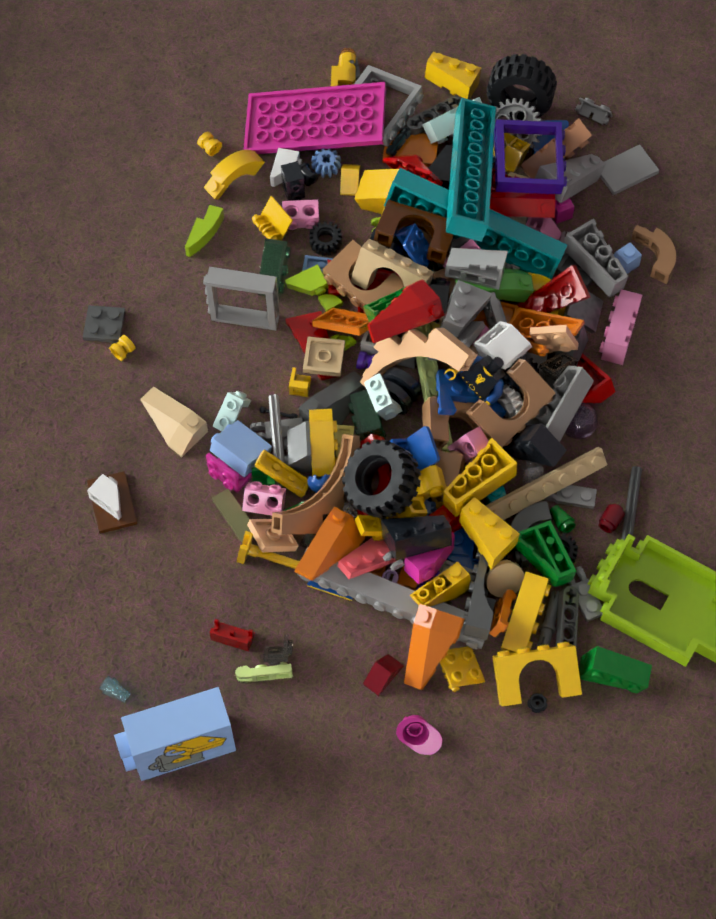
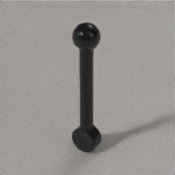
M265 406L259 408L260 413H270V410L266 409ZM280 412V416L290 419L298 418V415L295 413Z

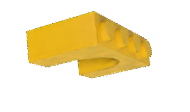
M569 642L557 643V647L540 645L537 646V650H530L529 647L519 648L516 653H509V650L499 651L497 655L492 656L498 700L501 706L522 704L519 676L524 666L535 660H544L553 666L560 697L582 695L576 646L570 645Z

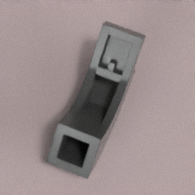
M547 501L535 503L524 508L514 518L511 527L520 532L550 521L551 515ZM514 547L511 551H514L515 561L521 564V568L529 567V561Z

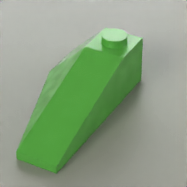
M505 268L499 290L465 282L490 293L495 292L496 298L500 300L525 303L534 291L532 276L523 270Z

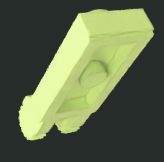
M286 662L277 663L275 666L257 665L251 669L248 666H240L235 670L236 678L240 683L293 677L292 666Z

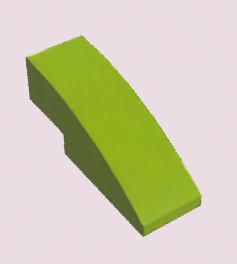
M209 205L204 219L196 218L185 245L186 256L191 257L215 235L224 219L223 208Z

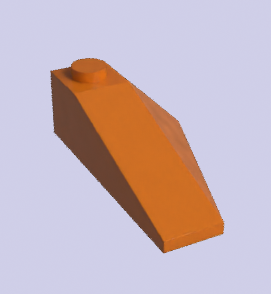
M518 308L508 324L513 325L526 339H532L530 327L567 325L573 336H576L585 322L581 319Z
M334 507L324 520L294 572L313 581L328 571L329 567L337 562L339 563V560L358 548L365 540V536L360 535L352 515Z
M423 604L419 605L413 623L404 684L420 690L424 689L435 673L441 659L446 657V652L450 646L458 640L464 618Z

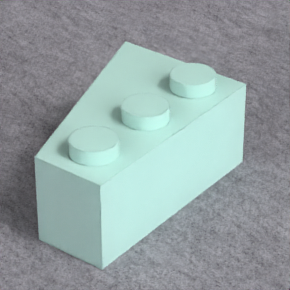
M480 97L473 99V101L482 103ZM458 107L422 124L431 144L434 142L441 144L448 140L447 136H454L455 113Z

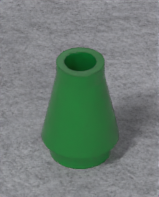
M555 505L550 509V514L560 532L567 534L575 528V519L561 509L559 505Z

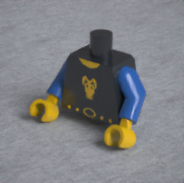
M478 355L468 371H457L454 368H449L445 371V374L448 371L454 373V376L449 380H453L457 373L461 372L459 376L481 400H486L489 406H492L503 394V379L506 375L501 369L504 361L500 357L492 359L489 355L483 358Z

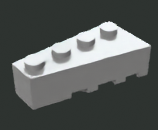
M593 154L564 160L566 161L564 176H567V186L563 187L562 194H555V200L562 203L597 182L606 163ZM556 162L540 166L535 179L557 180Z

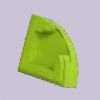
M330 294L318 296V300L326 312L331 308L343 306V301L337 296Z
M338 334L330 337V339L345 340L344 351L356 344V340L351 336H339Z

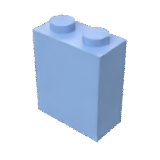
M237 420L232 425H227L221 433H216L212 437L210 451L241 476L245 477L252 472V468L255 467L260 453L264 449L270 453L272 446Z

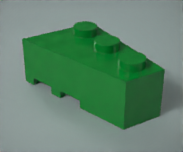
M596 646L581 656L579 675L581 680L626 689L632 693H640L648 688L652 665Z

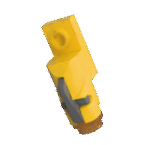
M352 48L342 49L339 54L338 66H332L331 86L354 85L360 77L358 60Z

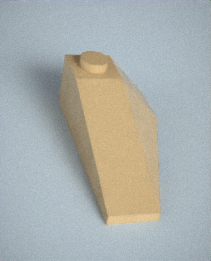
M153 387L141 398V402L167 445L181 457L208 432L205 420L157 388Z

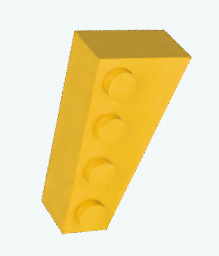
M491 438L487 446L477 453V457L472 462H469L465 470L443 491V505L457 517L460 515L461 509L474 497L480 501L514 478L517 472V462Z
M525 572L501 650H509L510 653H516L519 648L529 647L531 650L533 642L530 639L532 634L536 635L539 623L536 621L538 615L542 616L545 607L543 600L545 596L548 597L551 589L548 578Z

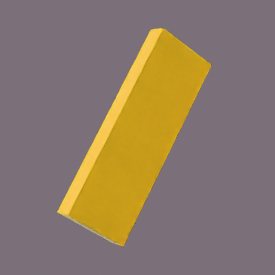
M265 449L260 453L255 467L302 498L309 487L308 479Z

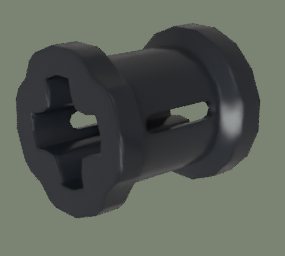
M307 162L299 165L304 177V184L306 186L314 184L318 180V174L310 169V165Z

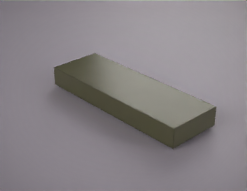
M226 489L212 497V501L242 543L245 531L251 532L247 525L250 519L242 511V507L231 491Z

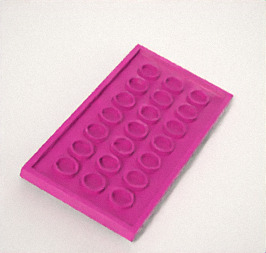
M377 82L249 93L244 150H253L257 154L277 153L278 148L305 151L383 144L386 83Z

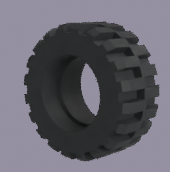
M527 54L506 56L493 66L487 85V97L491 105L500 108L499 102L506 104V99H509L511 103L513 98H517L518 103L520 99H524V105L526 102H530V107H536L534 113L540 112L539 118L547 113L552 106L557 87L556 76L549 65L546 66V63L542 60H537V57H529ZM513 85H522L530 90H521ZM523 111L517 115V119L523 120L525 117Z
M373 440L371 443L363 444V448H357L354 451L353 457H349L348 466L344 468L345 477H342V484H345V487H343L344 494L347 495V500L350 504H353L354 508L368 515L381 519L395 517L396 513L401 514L404 512L405 507H409L413 503L411 501L413 497H416L418 494L416 490L417 487H420L421 480L418 477L421 476L420 469L416 468L418 467L417 460L413 458L409 451L387 440ZM390 463L392 476L388 486L381 493L373 495L371 483L375 472L381 466Z

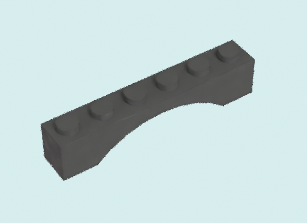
M477 548L475 559H478V564H474L472 575L475 576V580H471L468 592L472 594L471 598L467 597L465 609L468 610V613L463 615L465 619L463 635L487 640L493 618V611L488 605L484 591V576L489 570V566L484 556L478 551L479 548Z

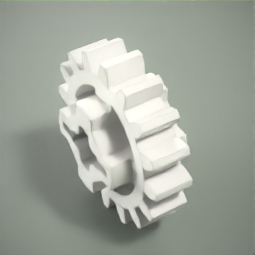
M507 384L504 385L503 394L497 402L506 411L504 416L511 418L521 410L523 401L518 392L509 388Z

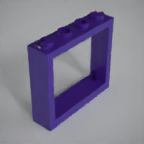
M496 119L494 127L496 192L562 194L563 187L567 186V176H564L566 161L563 160L566 146L562 143L565 139V130H562V122ZM504 133L555 135L557 180L505 177Z

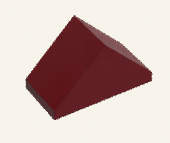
M387 654L375 661L363 685L379 696L404 665Z

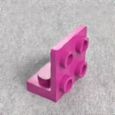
M210 453L206 455L209 475L215 480H221L223 485L230 491L233 489L238 493L252 478L251 473L243 477L220 458L217 459Z

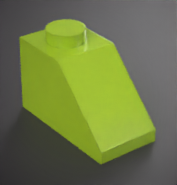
M318 264L285 280L289 289L311 296H319L328 289V284L323 278L324 276Z

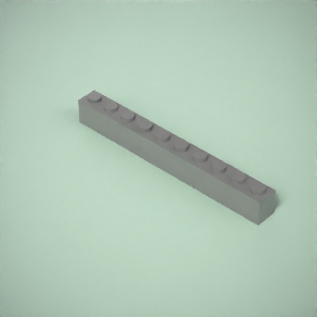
M338 562L313 580L322 588H331L342 596L348 595L355 598L359 603H368L373 605L376 610H385L392 613L396 618H405L412 624L414 623L419 606L410 597V594L415 592L412 589L370 572L348 579L338 568ZM299 575L301 579H303V580H305V581H311V580H309V579H307V578H305V577ZM444 602L431 606L463 618L464 614L467 615L468 613ZM462 626L456 642H464L472 649H482L485 640L463 635L465 627Z

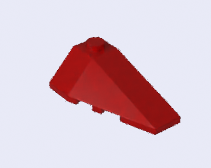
M418 155L385 157L382 160L391 169L402 168L439 186L443 184Z
M494 192L490 195V209L507 217L555 218V194Z
M423 279L406 286L402 290L403 292L397 298H394L391 304L367 325L373 343L420 327L445 316L440 298Z
M582 353L577 367H583L594 380L582 403H602L616 392L612 379Z

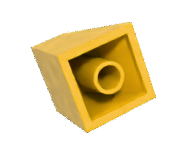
M399 169L364 170L358 190L355 193V201L361 209L382 214L392 181Z

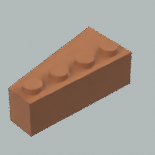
M579 118L565 129V139L562 143L566 146V152L563 159L568 160L575 154L573 151L577 147L582 149L589 143L587 139L592 136ZM555 138L520 165L529 178L535 179L540 166L556 162Z

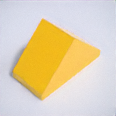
M342 165L340 195L355 196L359 187L360 165Z

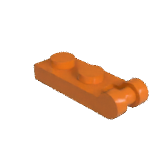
M508 589L503 594V598H499L495 604L489 632L493 637H496L500 632L503 633L509 625L508 618L512 612L510 609L511 603L517 597L516 593L511 589Z

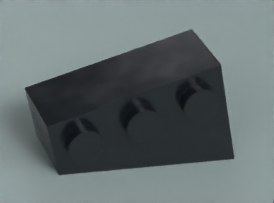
M542 423L526 425L520 433H516L512 437L510 444L502 447L513 458L555 467L567 451Z
M444 515L381 519L382 538L395 560L452 546L451 525Z

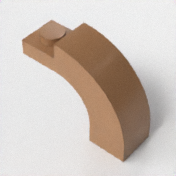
M636 225L633 230L632 240L650 248L657 257L650 277L667 284L672 276L676 262V250L673 242L667 234L657 227L654 232H651L645 227Z

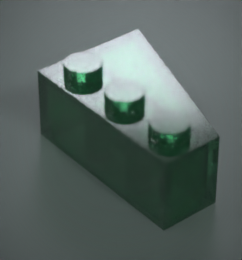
M265 238L259 274L277 277L278 298L280 299V295L284 294L285 283L283 282L288 272L287 264L291 254V247H289L287 241ZM257 293L258 296H265V297H266V294H259V293Z
M367 390L351 394L349 407L351 413L355 414L352 416L354 426L358 427V429H355L356 435L360 436V440H364L371 434L384 437L386 440L381 416L376 413Z

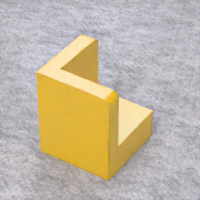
M292 367L289 395L308 397L311 376L299 375L296 368Z

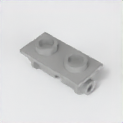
M579 98L581 105L578 104L575 108L577 114L589 118L591 113H593V121L601 125L608 124L610 119L608 116L612 117L609 107L605 105L598 106L589 98Z

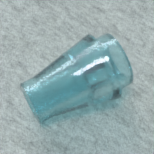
M110 676L106 677L99 688L103 691L102 694L123 703L126 702L131 694L115 677L112 678Z

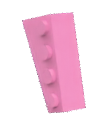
M621 289L619 296L615 295L613 302L615 310L610 312L608 321L611 323L610 326H606L604 333L606 339L605 342L602 341L599 350L602 353L601 360L623 365L640 307L641 294Z

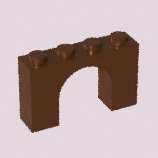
M388 200L375 230L373 241L391 248L394 238L400 229L416 224L418 228L424 230L431 238L426 259L444 265L455 235L446 232L447 218Z

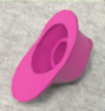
M405 716L403 721L397 726L396 734L398 739L419 754H434L442 746L440 732L422 716Z

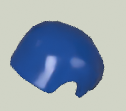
M325 474L318 479L316 475H313V477L308 476V486L317 493L330 475Z

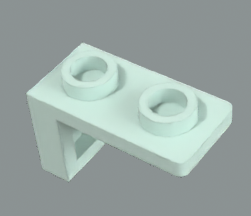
M378 373L364 382L375 411L387 421L402 412L400 405L391 398L381 374Z
M241 391L228 392L213 427L223 431L227 425H232L236 422L242 407H248L251 402L250 399L246 398L247 395Z

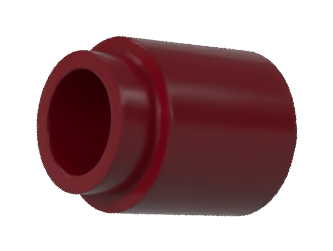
M609 504L599 519V528L606 533L615 531L625 515L623 508L618 504Z

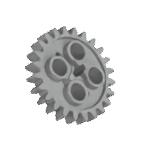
M513 98L512 103L509 99H506V104L499 102L500 108L496 107L495 123L496 119L501 120L504 116L508 120H512L510 112L513 113V120H518L517 115L521 111L525 115L523 121H543V119H537L540 112L534 113L535 106L530 107V102H526L524 105V99H520L519 103L517 98ZM517 134L519 139L531 144V148H535L533 142H540L536 137L542 136L528 134L527 138H522L521 134Z

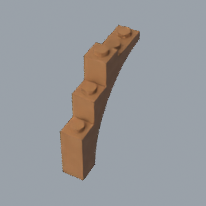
M352 434L342 435L340 453L328 480L315 495L301 505L286 511L272 512L271 532L281 535L317 534L323 524V514H329L334 507L343 511V487H345V484H342V477H345L343 471L345 466H348L349 457H353L354 451L360 448V436Z

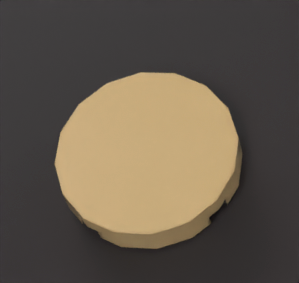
M511 560L500 561L492 570L489 568L490 571L485 575V585L489 592L496 597L502 598L508 589L516 593L521 588L524 579V573L519 564L511 562Z

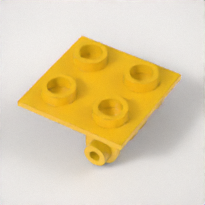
M270 196L261 215L255 214L252 217L253 224L259 227V231L266 236L270 243L275 244L277 247L280 245L293 221L273 196Z
M468 646L448 649L446 657L440 661L442 672L446 673L444 678L448 679V688L452 692L458 691L460 686L485 682L473 649Z

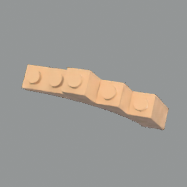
M445 328L433 329L428 337L419 330H409L403 335L402 339L395 335L375 344L374 348L378 353L373 357L370 367L364 371L360 383L365 386L364 382L378 373L383 376L390 367L417 356L435 358L449 364L457 371H468L478 355Z

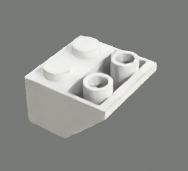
M499 321L473 343L482 358L487 355L491 356L492 359L500 357L504 361L502 369L512 366L518 358L525 355L532 347L531 343L513 325Z

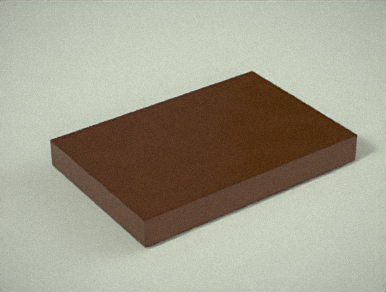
M125 471L106 476L114 478L118 483L121 518L119 520L92 501L100 534L137 525ZM98 478L87 480L88 488H90Z

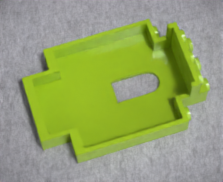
M630 534L627 535L625 540L617 539L614 545L610 543L605 552L608 555L606 560L601 559L596 568L599 570L598 574H593L588 582V585H590L588 593L604 602L600 610L603 613L600 620L685 667L694 651L716 663V571L649 535L646 536L644 541L640 540L636 548L632 547L635 537ZM633 581L643 582L667 595L668 598L662 609L659 610L633 596L629 591V584Z

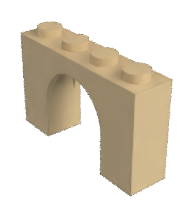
M368 239L360 249L350 282L366 290L374 282L378 268L386 267L394 270L401 277L404 287L421 279L430 285L434 272L425 266L413 262L410 258L380 245L377 241Z

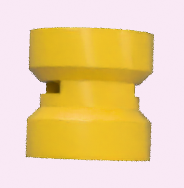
M208 131L203 133L197 142L202 149H205L209 156H214L222 147V143L218 139H214V136Z
M122 335L117 343H113L109 347L111 353L120 361L126 358L127 353H131L136 349L133 342L125 335Z

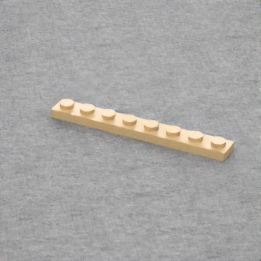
M597 447L493 501L486 505V507L502 520H505L524 508L607 466L602 448Z

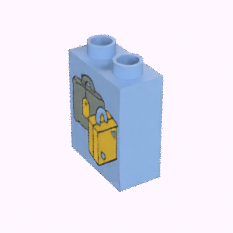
M219 687L121 717L125 731L114 735L126 772L137 769L141 781L236 751L231 724Z

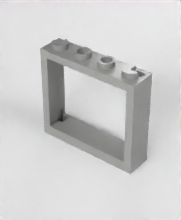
M368 65L354 84L373 83L374 81L385 82L386 86L409 95L384 129L382 145L388 147L400 129L404 128L407 119L414 114L418 104L422 103L421 100L424 94L421 85Z
M209 267L208 275L204 276L203 284L206 285V304H209L208 314L211 315V321L270 330L277 329L280 311L276 276ZM216 287L266 294L267 311L218 304Z

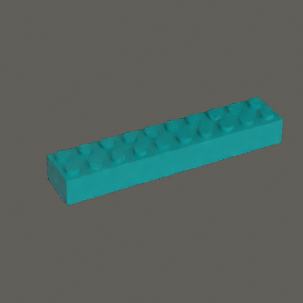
M461 98L455 113L446 232L482 242L489 226L496 107Z
M400 168L392 181L384 206H386L388 200H392L447 218L449 190ZM491 209L489 212V226L482 242H475L481 250L508 251L507 263L513 264L526 272L540 274L549 279H552L567 248V244ZM455 235V236H454L455 239L461 237V236H458V235Z

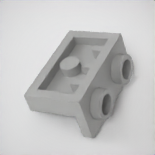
M492 292L493 294L488 304L483 309L489 329L499 321L507 323L500 299L496 298L495 292Z

